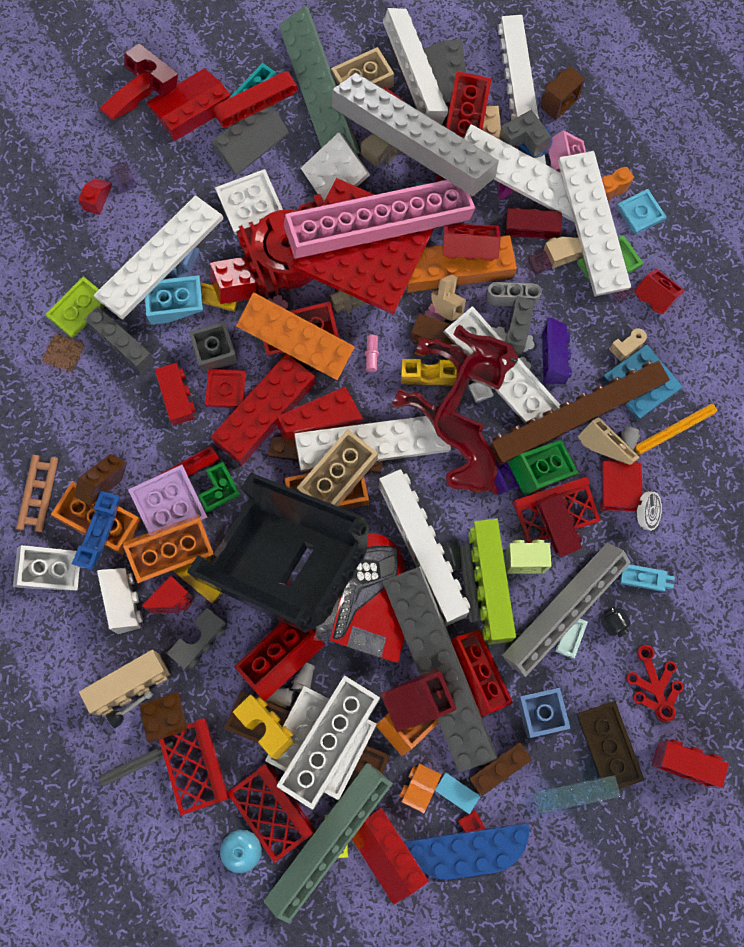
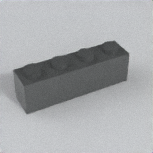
M98 306L84 319L89 328L140 374L154 362L151 354Z

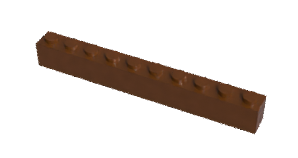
M659 360L654 363L649 361L641 366L642 369L638 371L632 369L625 373L626 377L622 379L616 377L609 381V385L605 387L600 385L592 390L593 393L589 395L586 393L576 397L577 401L573 403L567 401L559 406L560 409L553 411V409L546 411L542 414L543 417L538 420L534 417L526 422L527 425L521 428L518 425L510 429V433L505 436L503 434L492 438L493 442H491L489 447L499 466L513 460L524 452L533 450L665 385L670 379Z

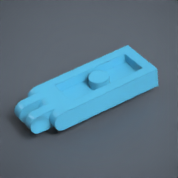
M628 565L620 575L619 584L665 592V589H674V584L666 583V581L674 582L675 577L667 575V571Z

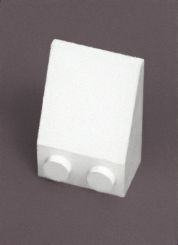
M19 546L16 554L13 587L77 591L80 567L72 565L77 551Z

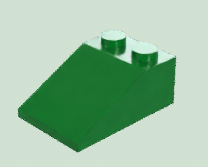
M562 440L524 452L508 462L525 497L578 474Z

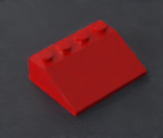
M204 68L178 83L177 87L166 95H158L146 102V104L175 142L215 118L213 108L217 104L229 99L231 95L223 84Z

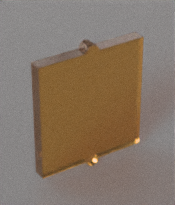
M54 334L50 345L46 347L47 351L42 361L73 372L77 361L81 359L80 355L85 345Z

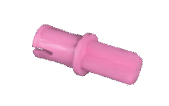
M373 334L367 336V351H365L366 371L368 372L377 371V356H379L378 336Z

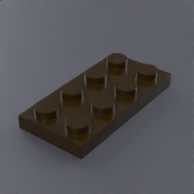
M616 701L576 713L605 794L645 781Z

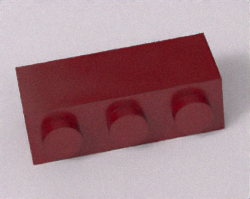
M516 207L508 208L505 219V236L557 239L561 234L562 212H556L555 210L539 211L537 209L524 210Z
M553 493L535 501L534 503L555 555L564 557L582 549V538L579 532L575 531L573 526L575 520L567 511L568 503L566 498L561 494Z

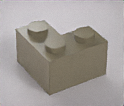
M373 133L368 138H365L360 145L361 156L376 167L383 161L389 164L400 152L399 149Z

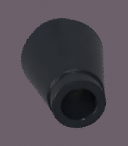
M457 542L442 545L444 550L443 556L446 561H449L453 571L462 569L460 546H458Z

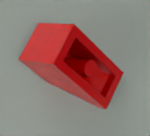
M95 178L84 184L78 199L82 209L100 215L112 183Z

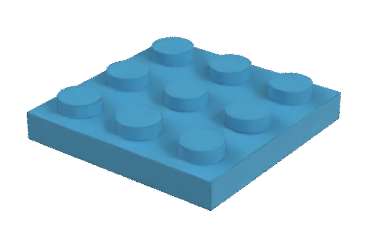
M648 345L641 348L603 376V379L609 385V381L616 377L620 379L626 377L625 373L632 369L638 371L642 369L641 366L649 361L653 363L658 360L660 361L670 381L625 404L638 420L683 387Z

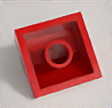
M657 268L647 274L634 291L639 300L647 302L651 305L653 311L662 315L685 292L683 288Z
M170 576L142 606L152 614L180 613L182 610L186 611L192 605L194 598Z

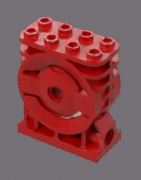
M321 194L313 196L314 201L300 205L298 211L321 207L324 202ZM283 209L274 211L259 219L257 225H254L251 221L248 228L244 229L240 225L238 226L239 230L236 231L240 247L244 251V256L256 279L260 296L264 295L265 299L269 298L268 293L274 292L277 295L279 294V289L283 288L287 291L299 288L313 280V278L291 269L294 255L291 246L284 247L285 244H290L284 228L285 214L297 212V210ZM265 240H266L267 252H268L269 256L271 257V259L266 255V253H265V251H264V248H263V243L265 242ZM283 265H287L288 270H285Z

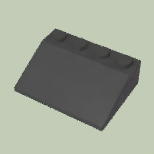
M462 39L445 40L423 48L428 63L432 68V73L437 80L439 90L443 95V100L448 108L456 71L466 73Z

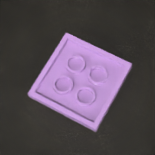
M183 465L128 489L149 533L198 514L201 520L207 518Z

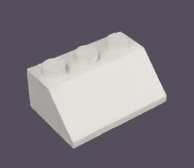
M125 568L98 570L97 573L109 629L117 634L140 629L143 617L141 611H137L136 603H139L137 592H133L132 585L135 584L133 574L129 573Z

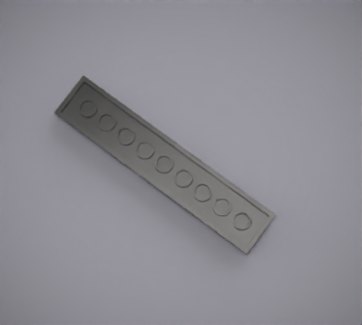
M421 566L382 581L419 674L422 675L438 668L457 710L438 718V722L458 772L495 761L498 758Z

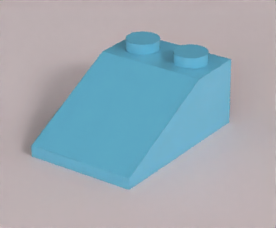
M200 276L162 280L145 297L146 316L150 324L170 323L203 311Z

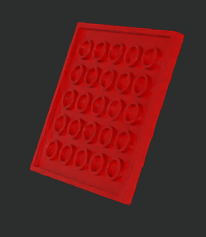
M336 178L322 206L373 196L374 194ZM434 228L294 258L291 269L394 315Z

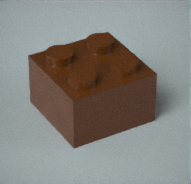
M570 66L565 70H561L556 79L549 81L545 85L540 108L556 121L579 100L585 78Z

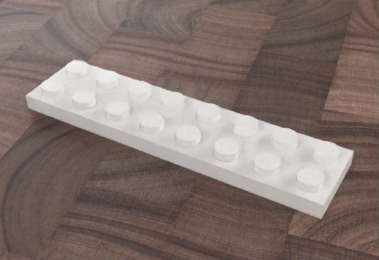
M472 124L468 127L463 139L499 160L494 180L550 210L562 212L563 217L574 222L560 172Z
M594 151L560 157L558 163L594 297L629 290L631 284Z
M195 195L94 294L95 299L123 320L223 220L222 214Z
M473 306L444 330L448 338L455 345H460L466 354H472L474 351L466 343L453 335L458 325L463 326L471 334L491 336L502 340ZM519 358L516 365L505 374L501 388L499 390L495 389L525 424L534 417L537 420L542 418V414L548 410L553 409V411L560 409V404ZM502 359L504 365H506L507 361Z
M426 416L300 432L294 435L300 472L311 471L347 429L378 452L377 461L443 453L451 450L450 445L437 436L432 423Z

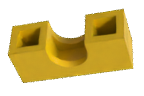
M402 359L401 384L453 386L457 379V369L449 360H440L438 364L426 365L421 363V359Z
M249 695L233 713L245 727L251 730L258 724L265 723V735L258 743L270 757L278 760L295 743L291 738L293 733L286 726L282 727L278 723L280 718L273 711L269 712L265 708L267 703L260 696L256 698L253 695Z

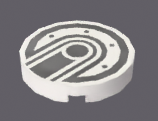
M648 491L640 498L642 503L637 508V519L640 527H644V530L652 531L659 524L662 504L658 493Z

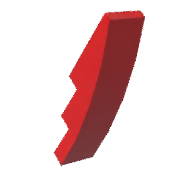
M142 73L127 83L100 107V111L113 121L137 108L139 101L151 95L152 88L149 87L150 74Z

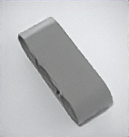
M493 282L489 285L486 299L489 304L494 306H513L516 297L520 296L535 300L534 306L539 303L542 290L539 285L533 283Z

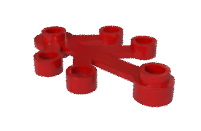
M642 645L637 649V657L644 662L650 683L640 678L635 672L628 673L626 681L630 685L635 684L654 694L657 703L646 698L642 692L634 693L632 699L634 703L643 704L654 710L657 719L661 722H670L675 718L676 710L673 705L679 693L683 691L684 685L681 681H673L670 685L671 692L667 700L663 692L672 673L677 670V665L673 661L666 662L663 666L664 672L659 680L652 662L654 649L649 645ZM642 650H646V651H647V653H648V656H647V657H643V656H642V654H641ZM668 664H671L673 666L672 671H669L667 669ZM630 675L635 676V682L629 680ZM675 683L680 685L679 691L674 689ZM637 694L642 696L641 702L636 700ZM663 708L668 710L667 716L662 714Z

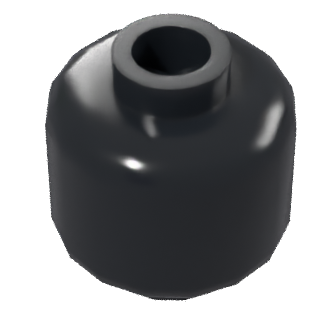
M614 606L602 614L601 624L610 636L618 635L620 638L629 632L627 628L631 622L623 609H616Z

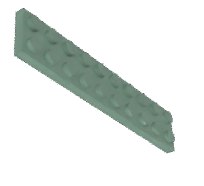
M304 5L279 24V28L321 148L324 147L340 132L356 155H359L360 150L348 117L332 108V89L337 86L309 8Z

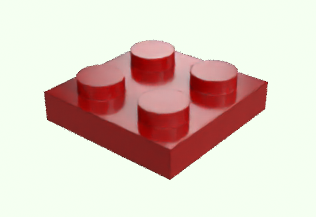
M208 369L205 406L237 408L243 402L245 396L246 371Z

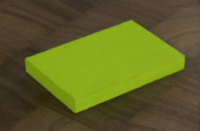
M83 276L45 316L73 339L87 325L84 319L97 306L101 310L105 306L94 297V294L99 289Z

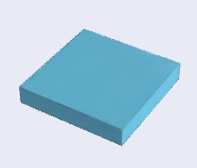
M649 189L617 204L618 210L635 235L667 218Z

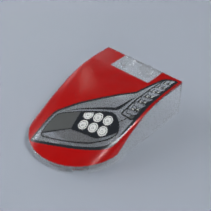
M368 534L367 552L363 561L358 565L353 578L345 587L342 597L335 604L332 614L325 623L317 626L314 640L334 642L379 657L378 661L398 663L404 634L382 581L406 572V567L400 550L390 539L379 534Z

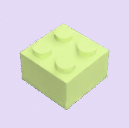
M514 540L505 551L506 574H545L551 567L550 543H544V540H534L532 543H525L524 540Z

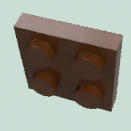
M178 691L139 705L148 743L188 729Z

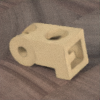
M634 329L623 342L619 339L614 341L609 350L620 362H623L641 348L647 338L646 332L642 329Z

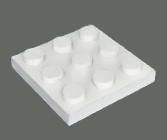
M340 132L301 167V170L317 194H321L323 201L327 197L336 178L357 187L370 175Z
M265 169L215 187L235 236L237 235L236 231L239 230L238 226L242 225L244 229L248 228L251 221L254 225H257L259 219L274 211L283 210Z

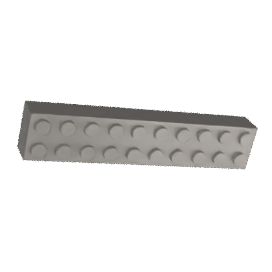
M358 73L353 74L332 89V108L471 196H474L495 178L499 163L498 159Z

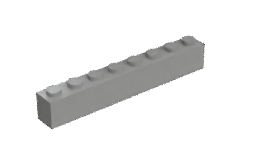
M607 542L502 655L513 669L525 677L534 669L628 567L631 562L624 550Z

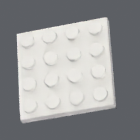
M304 686L283 727L286 726L293 733L291 738L295 743L278 760L270 757L268 754L265 761L286 771L330 699ZM369 719L367 720L324 793L337 800L340 799L377 725Z

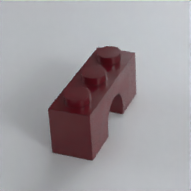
M141 44L125 52L124 67L135 76L149 73V87L158 94L164 96L177 87L178 73Z

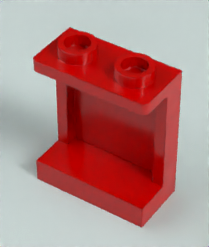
M606 459L600 465V470H602V501L600 502V510L637 512L638 505L642 503L640 498L643 495L642 463L635 461L629 465L624 462H617L616 459Z

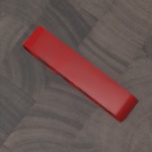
M282 72L217 104L213 108V113L220 125L226 128L294 95L298 90V86L289 72Z

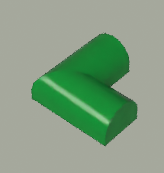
M224 462L206 470L214 485L213 488L198 495L206 513L241 496Z

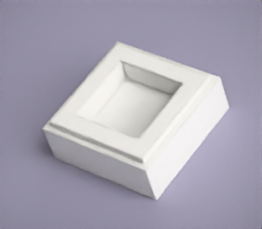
M477 382L468 386L476 403L494 395L490 387Z

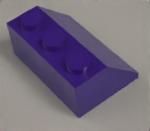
M547 317L542 330L543 384H566L568 378H571L572 373L571 367H568V360L571 359V350L568 349L570 332H567L566 324L551 317Z

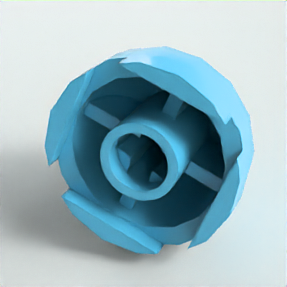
M248 830L231 832L224 838L220 847L222 863L228 870L234 873L243 874L251 871L258 865L262 855L260 841L254 833Z

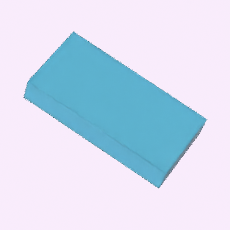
M447 773L443 775L435 788L436 792L468 814L471 813L480 798L477 793Z

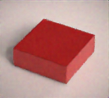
M476 810L457 820L464 832L486 829Z

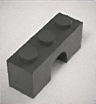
M520 296L516 297L512 306L509 319L510 326L505 337V342L512 346L518 358L521 357L526 346L535 300Z
M206 608L194 621L201 630L200 640L195 644H187L180 638L167 652V655L187 671L194 669L200 662L198 658L203 653L207 654L213 647L212 642L216 637L218 639L221 638L227 630L225 629L227 624L209 608Z

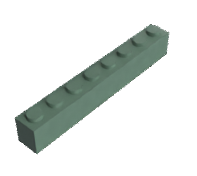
M367 763L263 901L276 918L287 923L291 922L393 783Z

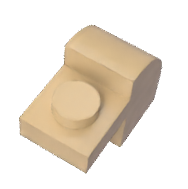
M452 274L440 279L439 290L432 293V303L435 310L450 321L463 315L466 299L455 294L458 277Z

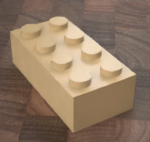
M347 429L300 483L297 491L339 506L378 460V452Z
M151 650L84 688L79 693L90 714L102 715L104 717L114 711L113 708L117 705L124 706L131 702V697L136 694L139 696L143 695L155 683L158 686L168 680L167 677L171 674L161 655Z

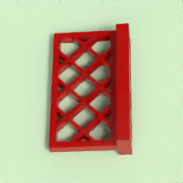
M588 476L512 501L527 543H532L534 540L548 539V535L542 536L543 532L546 533L544 526L542 528L533 523L538 510L532 507L536 506L535 501L553 493L561 494L571 500L567 511L577 518L574 524L575 529L601 521L588 485L590 484ZM585 490L587 495L585 503L575 499L579 491ZM573 502L583 506L579 516L569 511ZM528 508L535 512L531 521L523 518L521 510ZM585 508L592 511L595 519L588 521L582 518ZM531 526L541 530L538 538L532 540L529 535Z
M205 718L187 725L188 729L195 727L197 735L193 743L183 738L186 730L182 731L180 736L173 735L179 738L173 749L165 745L164 738L159 740L180 816L229 799ZM181 740L191 745L186 756L176 752ZM193 747L200 749L202 752L199 763L188 758ZM174 753L184 758L179 770L172 767L170 763ZM203 759L205 762V766L201 765ZM187 760L197 765L192 776L181 771ZM199 767L206 769L208 772V777L204 783L194 778ZM179 774L190 778L184 790L176 784ZM192 780L203 785L198 796L187 792ZM205 787L213 790L214 800L206 802L200 798ZM185 794L196 800L191 808L184 810L181 801ZM198 800L203 803L196 806Z
M265 763L227 794L275 863L315 833L316 829L294 797L277 787L281 778L270 763ZM258 775L264 781L263 789L252 788L253 779ZM239 789L248 790L246 802L239 801L234 793ZM251 791L262 792L260 804L250 803ZM265 793L273 794L276 798L275 806L264 805ZM249 806L260 807L258 819L249 816ZM263 808L274 810L272 821L261 820ZM277 811L286 813L288 816L287 824L276 822ZM261 823L272 825L270 837L261 834ZM275 826L286 827L284 839L273 837ZM289 828L297 829L302 837L297 841L287 840ZM273 841L283 842V850L277 856L272 850Z

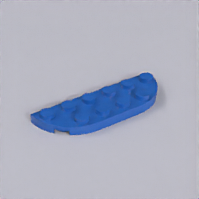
M521 823L406 840L405 845L421 870L431 877L449 880L491 874L509 868L522 856L529 838V824Z

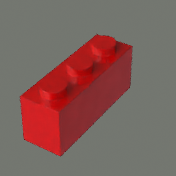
M177 363L155 369L172 425L194 420L193 413H196L194 403L189 402L188 399L191 393L188 385H184L183 379H186L183 368L179 369Z

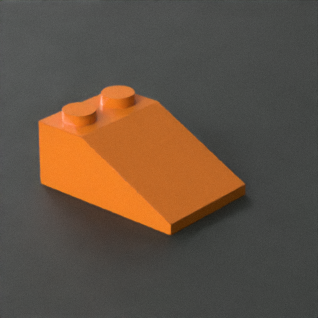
M387 713L377 723L376 727L399 754L403 756L412 750L439 722L438 719L396 732L390 715Z

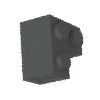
M531 109L502 125L499 139L514 148L525 144L535 157L549 149L552 136Z

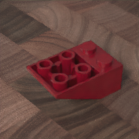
M438 668L380 693L396 732L438 719L457 710L442 673Z

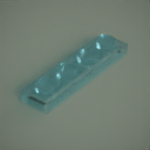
M615 775L534 792L538 814L621 797Z

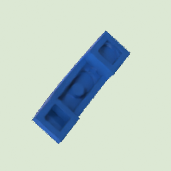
M100 491L94 506V516L82 546L79 545L72 565L92 571L112 529L120 496Z

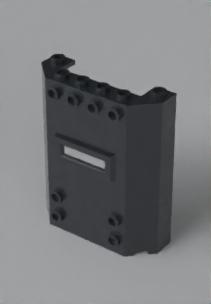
M250 473L240 488L249 497L243 509L209 562L197 555L187 573L195 580L306 633L325 623L332 614L338 599L342 597L348 582L353 578L358 565L363 561L367 552L369 524L359 514ZM306 549H312L311 555L292 586L287 585L286 582Z

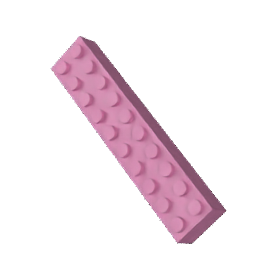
M448 180L288 213L285 214L284 228L294 258L296 259L468 221L473 215L475 206L470 194Z

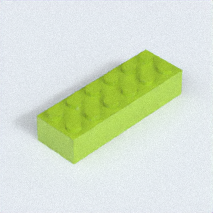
M498 518L474 521L472 527H470V532H468L469 543H473L471 557L472 562L476 563L474 579L475 582L478 581L479 583L476 593L478 601L482 603L479 614L481 621L484 620L485 624L484 628H482L483 640H487L488 645L512 642L516 638Z

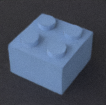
M560 688L517 698L527 738L570 729Z

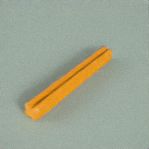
M709 404L636 444L634 450L638 455L643 454L717 412V408L714 404Z

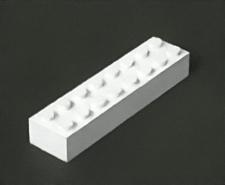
M400 469L379 478V489L416 567L421 566L446 627L466 618L469 613L470 604L466 597L462 598L460 583L452 577L451 572H453L449 561L445 562L443 558L444 550L441 544H437L434 539L436 534L433 527L428 526L426 522L427 515L425 510L419 508L417 503L419 498L415 491H411L409 486L411 484L410 479Z

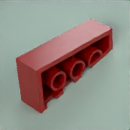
M345 386L278 415L276 425L284 440L295 439V433L361 425L363 418Z

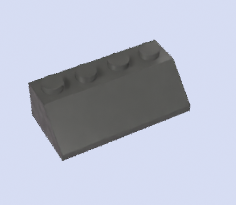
M270 106L231 125L213 139L211 144L213 152L237 176L290 133L277 111Z

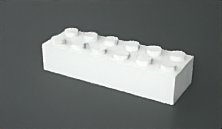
M344 675L277 784V787L313 810L379 702L380 697Z

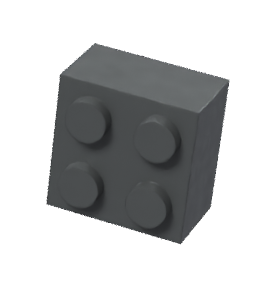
M225 321L189 332L202 374L208 372V369H220L238 363Z

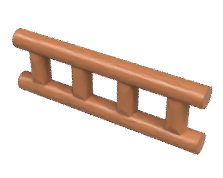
M32 455L17 521V530H24L26 524L36 526L35 532L43 533L58 458L51 457L50 463L39 462L40 456ZM37 469L48 470L46 481L35 480ZM33 487L44 489L42 500L31 498ZM29 506L40 507L38 518L27 517Z

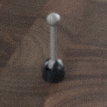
M146 691L144 696L122 712L114 710L107 714L106 718L112 727L116 729L123 723L124 715L145 699H150L152 693Z

